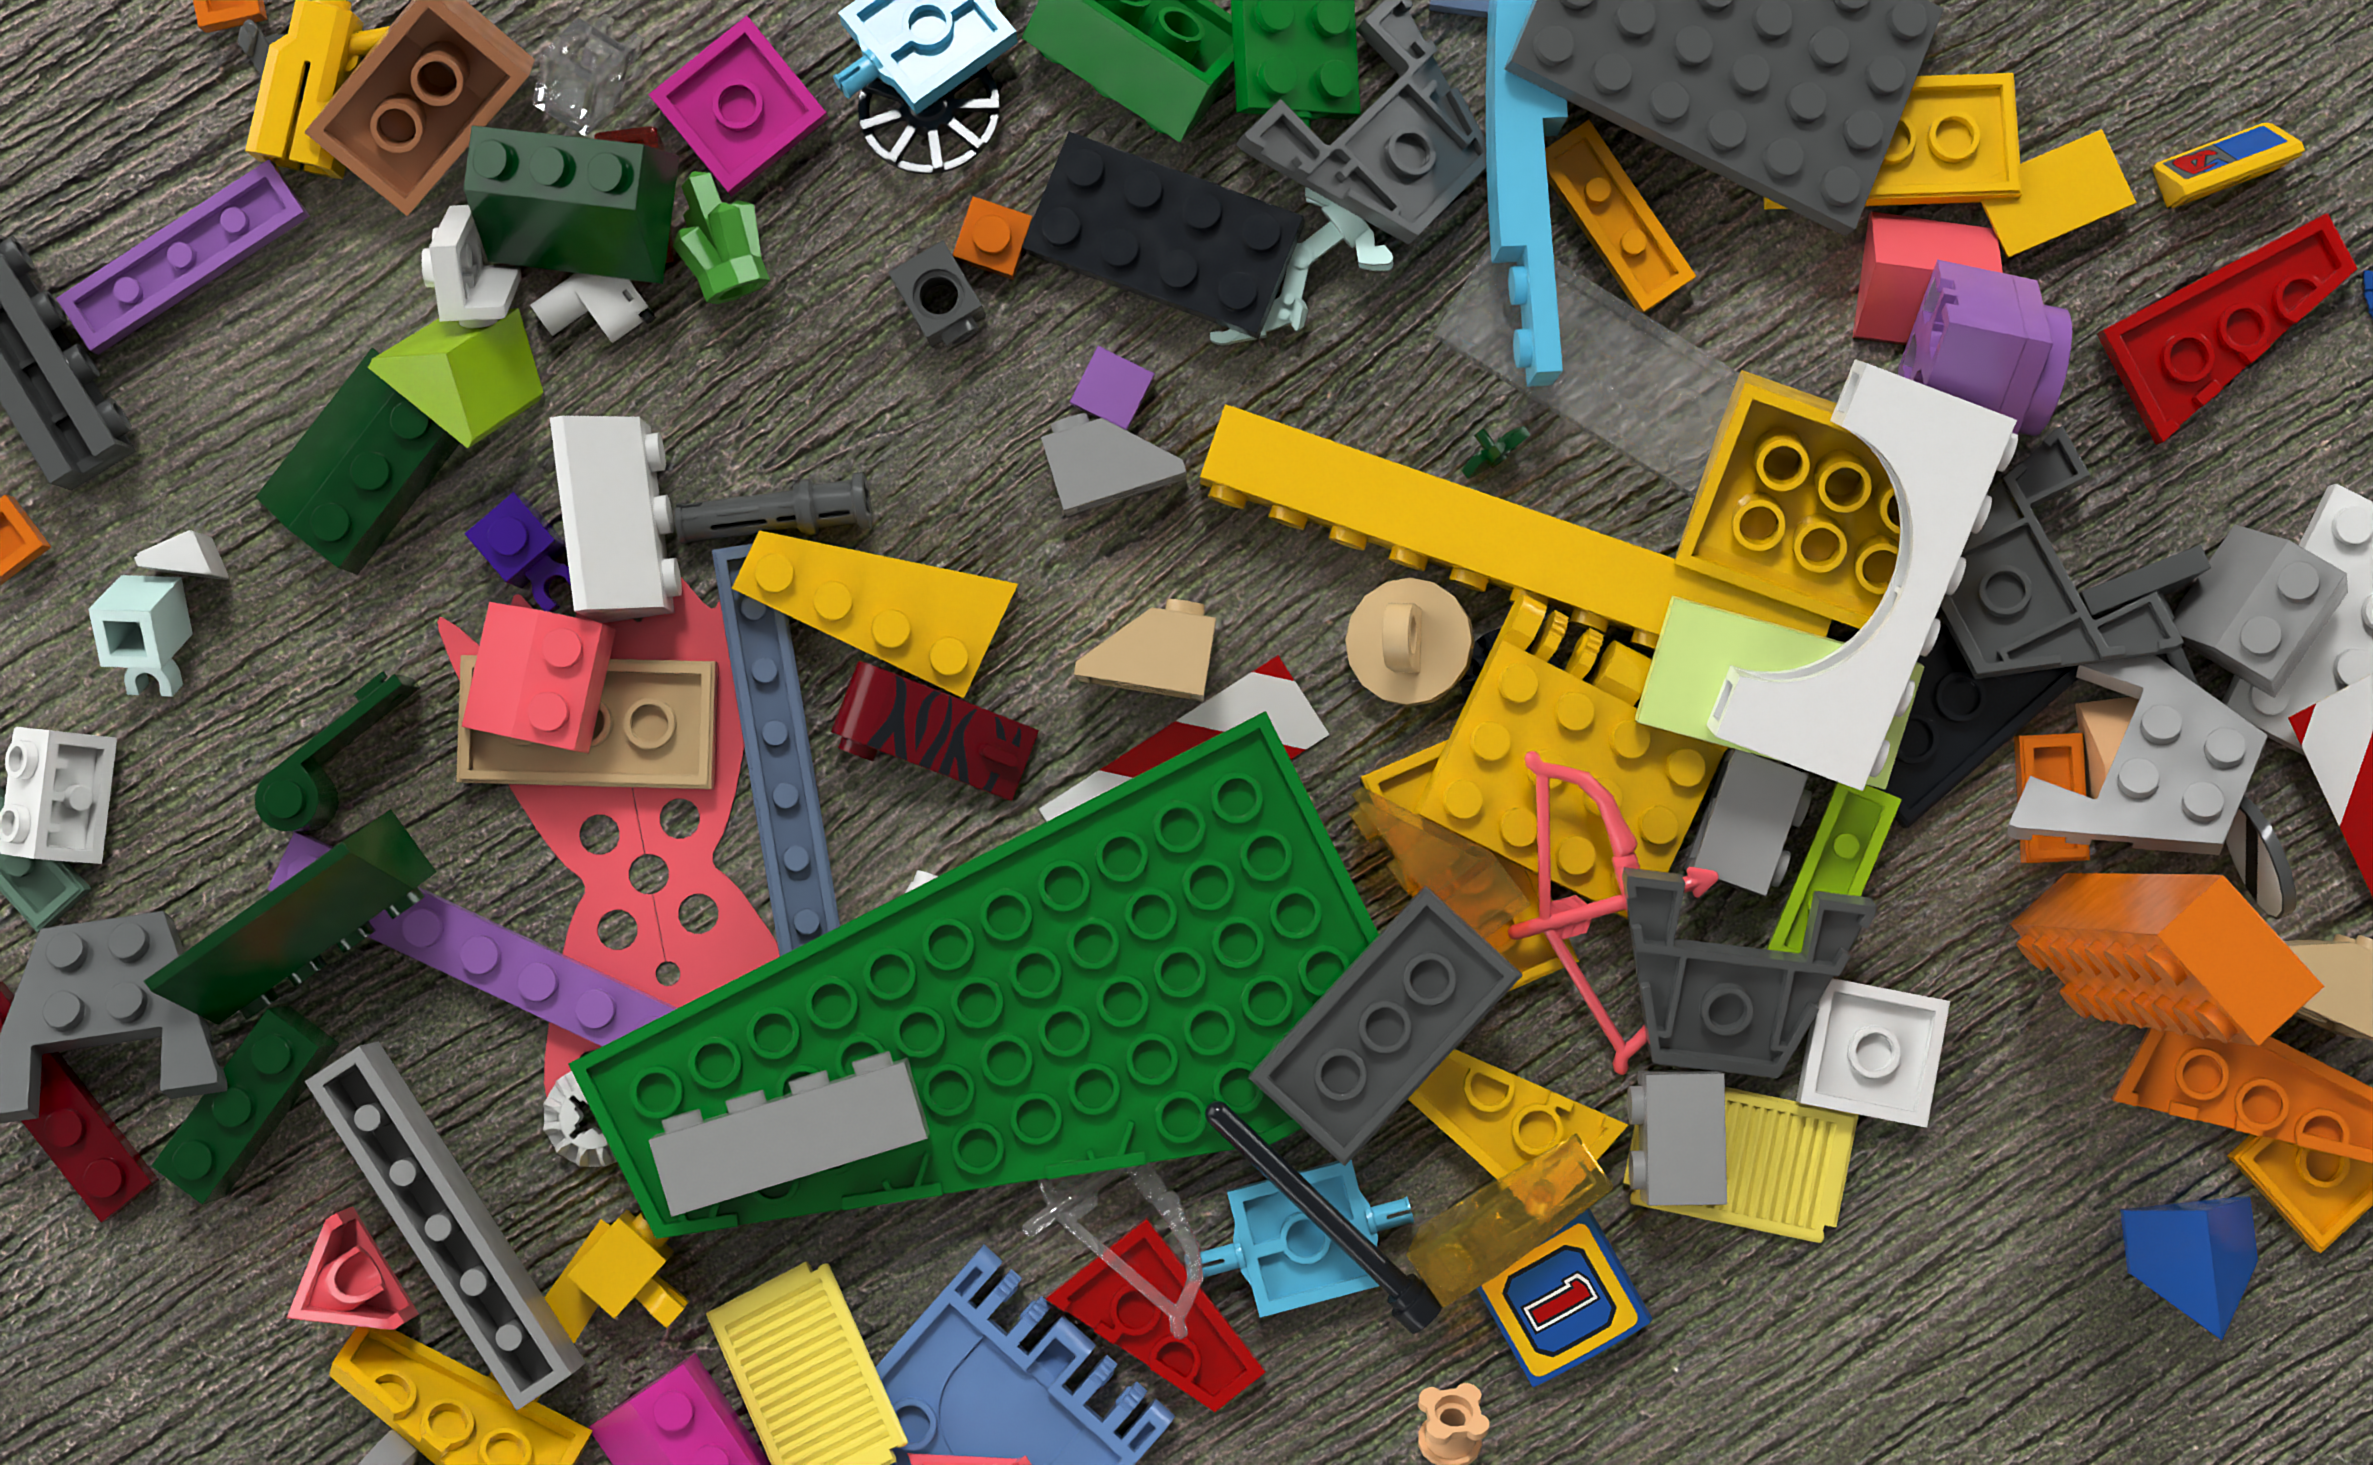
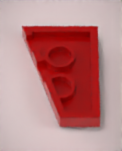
M1148 1217L1144 1218L1050 1292L1045 1298L1062 1311H1067L1094 1329L1095 1333L1113 1345H1118L1148 1365L1152 1371L1214 1412L1266 1373L1264 1366Z

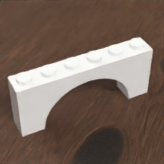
M1855 359L1830 421L1856 435L1872 450L1886 470L1893 486L1900 517V541L1897 561L1890 584L1880 604L1865 625L1849 641L1824 658L1805 666L1782 671H1754L1730 665L1706 725L1715 737L1863 791L1868 777H1877L1886 762L1890 747L1889 741L1884 740L1893 717L1903 716L1911 702L1915 688L1914 680L1910 679L1919 655L1927 656L1936 642L1940 630V620L1936 619L1935 616L1944 595H1952L1962 580L1966 559L1960 556L1970 532L1977 534L1987 520L1992 498L1986 494L1996 470L2003 472L2009 465L2016 450L2018 435L2012 433L2017 422L2016 419Z

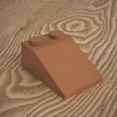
M412 0L311 122L304 133L408 216L469 146L471 126L486 127L529 77L535 59L466 0Z

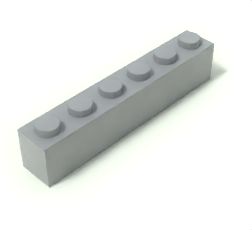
M379 1041L356 1047L306 1080L305 1083L516 1411L586 1363Z

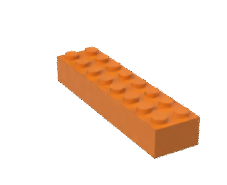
M2065 873L2010 923L2022 937L2016 942L2022 954L2039 970L2044 971L2049 967L2065 984L2059 990V993L2069 1006L2085 1019L2092 1014L2094 1018L2102 1022L2107 1020L2117 1022L2120 1025H2135L2140 1029L2148 1027L2159 1032L2163 1030L2176 1032L2181 1036L2184 1034L2194 1035L2203 1040L2211 1038L2220 1040L2223 1043L2234 1042L2259 1047L2325 987L2224 875Z

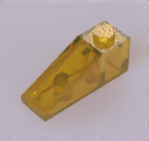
M1576 1133L1419 1226L1406 1256L1441 1306L1445 1307L1505 1271L1612 1191L1613 1184Z

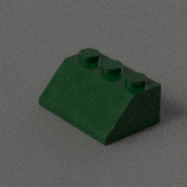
M471 126L463 190L488 262L663 284L680 156L644 144Z
M374 348L370 349L255 496L294 535L337 568L356 575L360 573L460 445L457 439L368 368L372 358L381 354Z

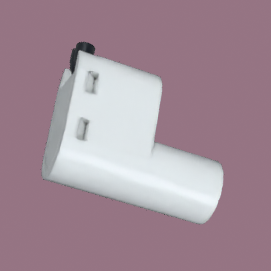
M578 273L573 274L530 305L552 336L589 311L612 343L644 322L643 319L647 324L656 319L630 280Z

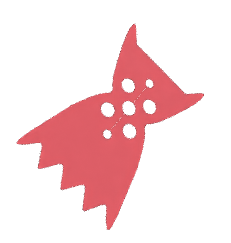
M682 577L681 596L673 597L675 613L643 617L642 621L639 622L634 619L603 624L616 629L610 659L715 661L718 663L714 789L509 784L510 789L538 833L563 864L582 879L585 886V894L578 903L568 928L563 954L677 1008L779 957L777 942L743 892L723 872L718 870L713 863V853L723 836L735 798L744 752V742L720 600L715 608H710L702 602ZM516 594L513 596L512 606L533 609L521 595ZM579 613L575 616V618L594 621ZM439 617L437 621L439 633L460 681L461 655H478L479 645L459 627L445 618ZM674 799H686L692 802L700 814V823L697 830L691 836L684 839H676L669 836L660 824V814L663 807ZM594 815H606L612 818L619 828L617 846L606 854L588 852L580 840L582 824ZM644 854H653L660 857L666 863L669 870V879L666 886L654 894H643L637 891L629 879V869L632 863ZM693 894L709 896L718 908V920L715 926L703 934H694L687 931L679 920L681 903ZM612 910L628 912L637 924L635 941L629 947L622 950H613L606 947L598 936L600 919ZM665 959L666 962L675 963L680 970V978L672 986L662 985L656 977V970L661 963L665 962ZM549 1022L544 1064L546 1097H548L556 1081L571 1071L569 1063L579 1059L585 1052L594 1051L602 1046Z

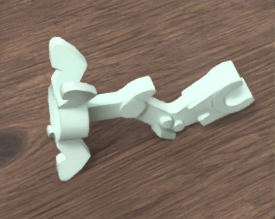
M1305 187L1306 202L1322 207L1321 210L1329 223L1303 243H1297L1287 267L1282 293L1279 298L1274 300L1259 339L1266 338L1267 332L1289 324L1292 325L1297 333L1304 327L1309 310L1302 298L1309 268L1316 260L1342 240L1351 248L1356 246L1359 268L1370 271L1392 270L1394 265L1392 253L1385 245L1375 246L1374 232L1364 219ZM1232 329L1210 333L1211 342L1220 346L1257 339Z

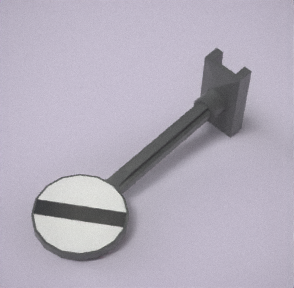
M2200 544L2084 590L2079 595L2092 619L2098 620L2156 592L2170 618L2174 620L2175 618L2165 595L2177 591L2209 570L2211 566ZM2182 647L2172 653L2156 655L2198 685ZM2243 797L2226 838V844L2245 887L2257 905L2269 917L2281 919L2291 915L2296 909V889L2293 875L2284 850L2272 826L2260 809L2250 799Z

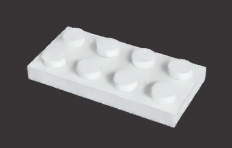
M2338 484L2327 487L2299 546L2346 572L2348 593L2275 698L2234 675L2221 701L2267 734L2268 738L2304 756L2306 755L2288 717L2373 673V502Z

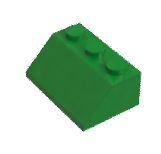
M1039 0L1021 37L1040 50L1046 59L1063 65L1090 83L1099 94L1116 100L1143 118L1152 129L1169 135L1179 143L1206 115L1235 72L1232 15L1210 0Z

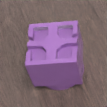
M1937 259L1899 364L1898 374L1899 376L2016 419L2017 422L2012 432L2014 434L2022 433L2037 436L2049 423L2065 382L2072 344L2070 313L2067 309L2043 304L2038 280Z

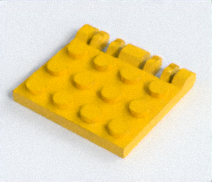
M1521 594L1512 605L1413 813L1538 875L1536 775L1526 767L1524 760L1527 752L1535 751L1545 763L1589 772L1614 796L1622 817L1637 840L1638 845L1634 852L1638 858L1640 869L1668 873L1724 752L1729 747L1638 723L1635 720L1638 708L1634 707V705L1641 698L1652 659L1617 641H1612L1604 651L1590 682L1583 681V678L1591 670L1604 640V635L1591 628L1587 629L1578 639L1564 671L1547 663L1563 639L1569 622L1568 616L1556 610L1552 611L1541 627V631L1530 653L1526 652L1525 650L1534 640L1544 619L1547 606L1525 594ZM1549 778L1551 882L1591 902L1621 895L1612 862L1614 854L1596 802L1578 785ZM1626 910L1615 912L1628 919Z

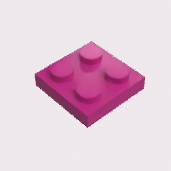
M747 15L648 94L731 197L829 119L827 112Z

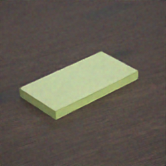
M1671 596L1635 720L1641 724L1774 759L1715 737L1706 725L1730 665L1754 671L1789 670L1822 659L1840 648L1845 642ZM1916 662L1910 679L1915 682L1911 702L1903 716L1893 717L1884 740L1890 743L1886 762L1877 777H1868L1866 785L1886 790L1924 670V666L1921 663Z

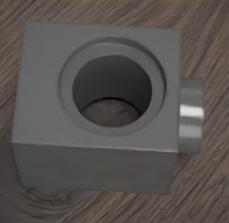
M944 240L888 272L932 348L941 342H944L947 348L953 347L967 340L980 329L976 322L986 317L984 309ZM946 285L955 289L958 292V299L953 309L949 312L933 314L924 308L925 296L932 288Z

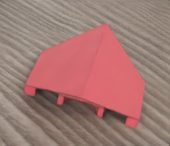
M354 1207L339 1211L327 1218L286 1319L394 1330L418 1316L417 1309Z

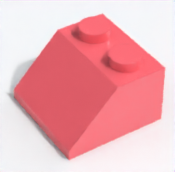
M489 602L461 727L589 754L616 629L603 623L552 612Z

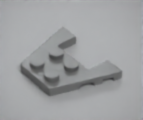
M2156 655L2079 665L2076 674L2077 678L2139 699L2137 707L2097 799L2086 797L2030 776L2009 822L2006 836L2020 840H2032L2033 835L2065 837V843L2090 845L2093 839L2132 842V848L2220 855L2268 735Z

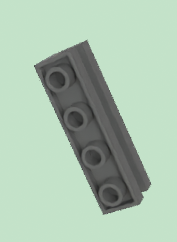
M0 235V402L48 482L72 491L136 452L126 433L132 430V425L125 412L113 398L104 399L94 382V379L99 377L100 373L90 355L80 344L77 343L72 346L61 326L67 323V318L58 302L47 290L42 292L38 290L28 273L35 269V265L26 249L14 236L6 238Z

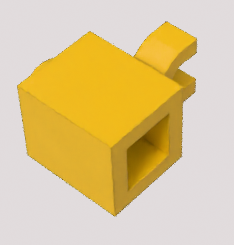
M626 1209L566 1275L614 1319L635 1297L664 1327L668 1328L689 1303V1300L656 1274L674 1251L666 1244L670 1237L655 1238L643 1212L635 1217Z

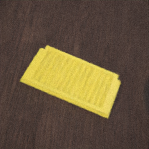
M1725 1087L1727 1205L1649 1206L1640 1199V1189L1634 1190L1631 1193L1630 1203L1822 1243L1824 1240V1225L1837 1227L1859 1114ZM1634 1125L1629 1152L1639 1150V1125ZM1628 1154L1623 1183L1630 1185Z
M806 1261L706 1313L771 1465H891L897 1462L893 1449L906 1446L908 1444L907 1437L828 1263L820 1265L817 1270L813 1271L811 1265Z

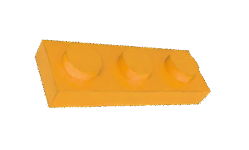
M1589 119L1545 148L1547 180L1640 316L1695 279L1696 274Z

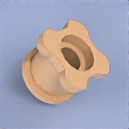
M1462 1383L1456 1389L1439 1390L1435 1387H1428L1421 1391L1418 1407L1426 1413L1427 1420L1423 1422L1418 1432V1446L1423 1456L1435 1465H1469L1477 1459L1482 1448V1439L1488 1434L1490 1422L1486 1416L1481 1414L1479 1407L1481 1391L1475 1385Z

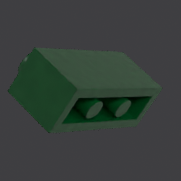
M289 1005L267 1009L223 1068L227 1079V1091L204 1094L152 1163L151 1167L202 1205L226 1197L307 1088L305 1081L318 1073L339 1045V1042Z

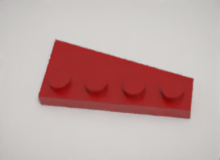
M2326 213L2098 332L2097 336L2155 445H2158L2167 440L2180 428L2181 424L2199 408L2205 406L2224 389L2223 387L2247 365L2253 363L2271 347L2270 345L2292 325L2298 323L2358 268L2329 214Z

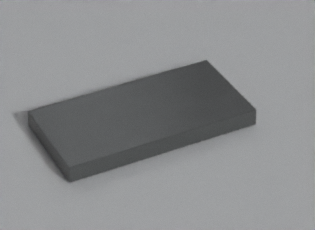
M1424 885L1249 1074V1079L1345 1166L1523 975L1427 885Z

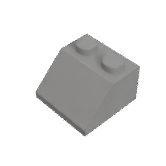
M2234 525L2210 559L2209 564L2211 568L2198 576L2173 612L2175 619L2172 621L2181 635L2185 646L2275 698L2348 593L2347 573L2290 540Z

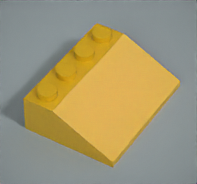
M1741 370L1718 428L1674 563L1861 629L1880 604L1890 584L1897 561L1900 541V517L1893 486L1886 470L1872 450L1856 435L1830 421L1837 403Z

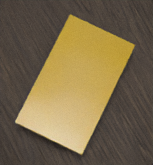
M2102 129L2021 163V197L1980 200L2007 259L2137 203ZM2006 170L1988 178L2001 182L2006 181Z

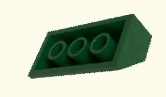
M390 809L144 980V983L151 992L217 1025L237 1011H240L244 1018L248 1020L279 998L272 987L288 977L294 987H296L327 965L320 955L322 952L336 943L340 950L345 953L376 930L369 922L374 916L386 910L393 920L423 899L425 896L418 886L437 871Z

